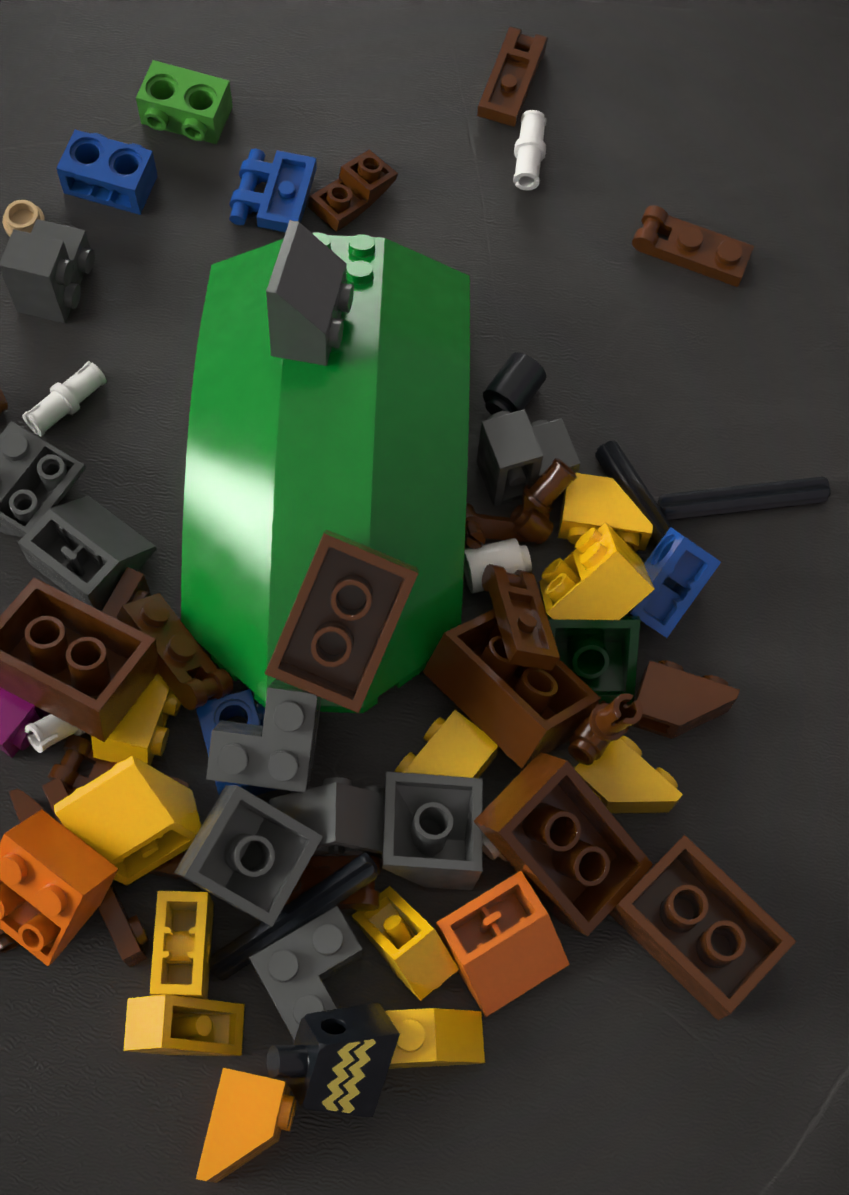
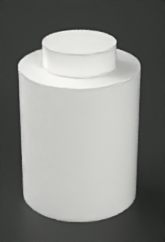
M516 538L485 544L478 549L467 548L464 551V574L471 593L484 591L482 588V576L486 566L489 564L502 566L509 573H515L517 570L532 571L529 550L526 545L519 546Z

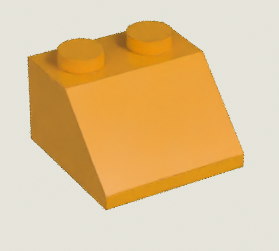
M223 1068L196 1179L214 1183L219 1182L277 1143L281 1130L291 1131L297 1100L295 1096H290L291 1088L286 1081Z

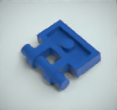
M251 149L248 159L242 162L239 171L241 182L239 188L233 191L229 205L232 211L229 219L235 225H244L247 215L257 212L258 227L286 232L289 220L302 222L317 170V160L314 157L277 150L273 163L264 162L266 155L263 151ZM267 182L264 193L255 192L257 184Z

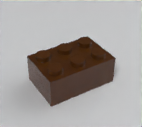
M326 529L265 674L359 713L417 578L418 568Z
M35 577L0 616V687L103 742L107 740L160 671L155 638Z
M494 609L444 632L423 670V673L440 691L446 694L475 725L480 727L522 769L540 752L547 754L567 742L582 719L590 716L592 710L601 699L560 659L552 671L510 664Z
M540 752L474 820V823L517 873L519 871L523 872L536 895L561 923L586 936L590 935L653 866L652 862L569 761Z
M685 835L610 913L718 1021L730 1015L797 942Z

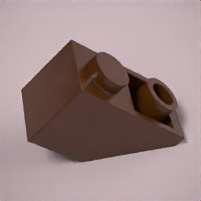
M650 660L642 675L635 700L638 699L643 707V714L641 719L631 726L673 739L727 713L737 700L740 689L728 686L729 683L726 680L717 676L704 675L700 677L685 672L682 666L671 661L661 660L654 662Z

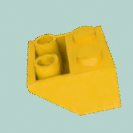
M606 522L598 529L591 528L586 531L576 542V549L564 560L558 558L550 563L541 575L543 579L539 581L546 613L552 619L620 620L655 590L642 559Z
M130 756L126 760L115 764L110 770L88 784L77 788L72 794L54 805L55 814L64 827L115 865L119 870L114 880L126 886L187 850L201 828L192 790L134 756Z

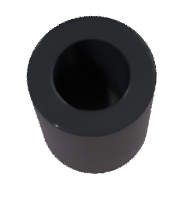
M512 353L483 392L486 410L493 415L501 411L513 413L525 409L547 378L543 367L526 354Z

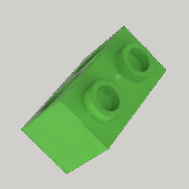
M155 60L152 61L136 96L141 124L147 125L154 130H166L184 135L195 141L203 140L214 144L218 143L233 107L229 80Z

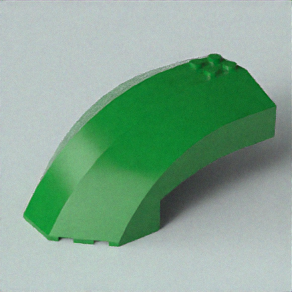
M315 232L312 234L347 264V284L354 285L351 310L349 313L342 312L340 318L344 320L342 341L339 348L332 347L327 366L271 356L266 290L283 239L211 265L198 337L189 414L183 505L181 622L194 639L211 654V660L217 666L226 670L235 682L238 680L242 681L254 692V699L265 708L267 688L275 680V678L266 675L265 671L326 529L417 567V578L359 713H365L378 703V697L394 685L400 688L422 672L444 632L461 625L469 435L470 276L387 238L371 237L364 234L336 236ZM322 698L320 712L357 713Z

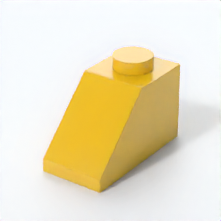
M390 886L380 893L379 909L371 911L358 910L352 915L354 921L396 976L420 1001L433 990L439 988L444 981L459 970L436 930Z
M170 994L128 998L123 1051L161 1055L242 1056L245 1004Z
M440 1008L385 1011L400 1033L389 1069L485 1063L482 1011Z

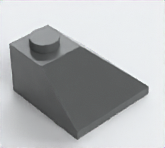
M386 771L382 868L426 888L473 890L482 873V831L474 823V820L482 813L483 779Z

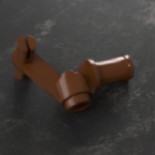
M555 458L552 461L553 463L532 486L526 485L523 488L522 505L514 509L510 518L477 514L474 507L466 503L465 539L467 545L472 549H478L482 547L481 543L485 544L486 539L508 540L516 538L517 541L535 542L536 544L544 543L551 535L554 527L553 523L549 520V514L553 510L551 504L572 481L576 480L575 472L562 460Z
M624 693L617 696L609 704L604 700L598 702L590 716L582 719L569 739V754L578 762L586 765H591L595 760L600 759L610 742L618 740L622 735H625L630 725L636 724L641 719L643 707L640 701L636 699L630 705H626L633 695Z

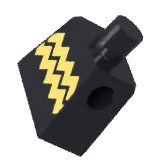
M380 1003L308 1013L300 1021L293 1045H272L269 1048L267 1071L271 1078H286L299 1105L307 1110L373 1117L400 1033Z

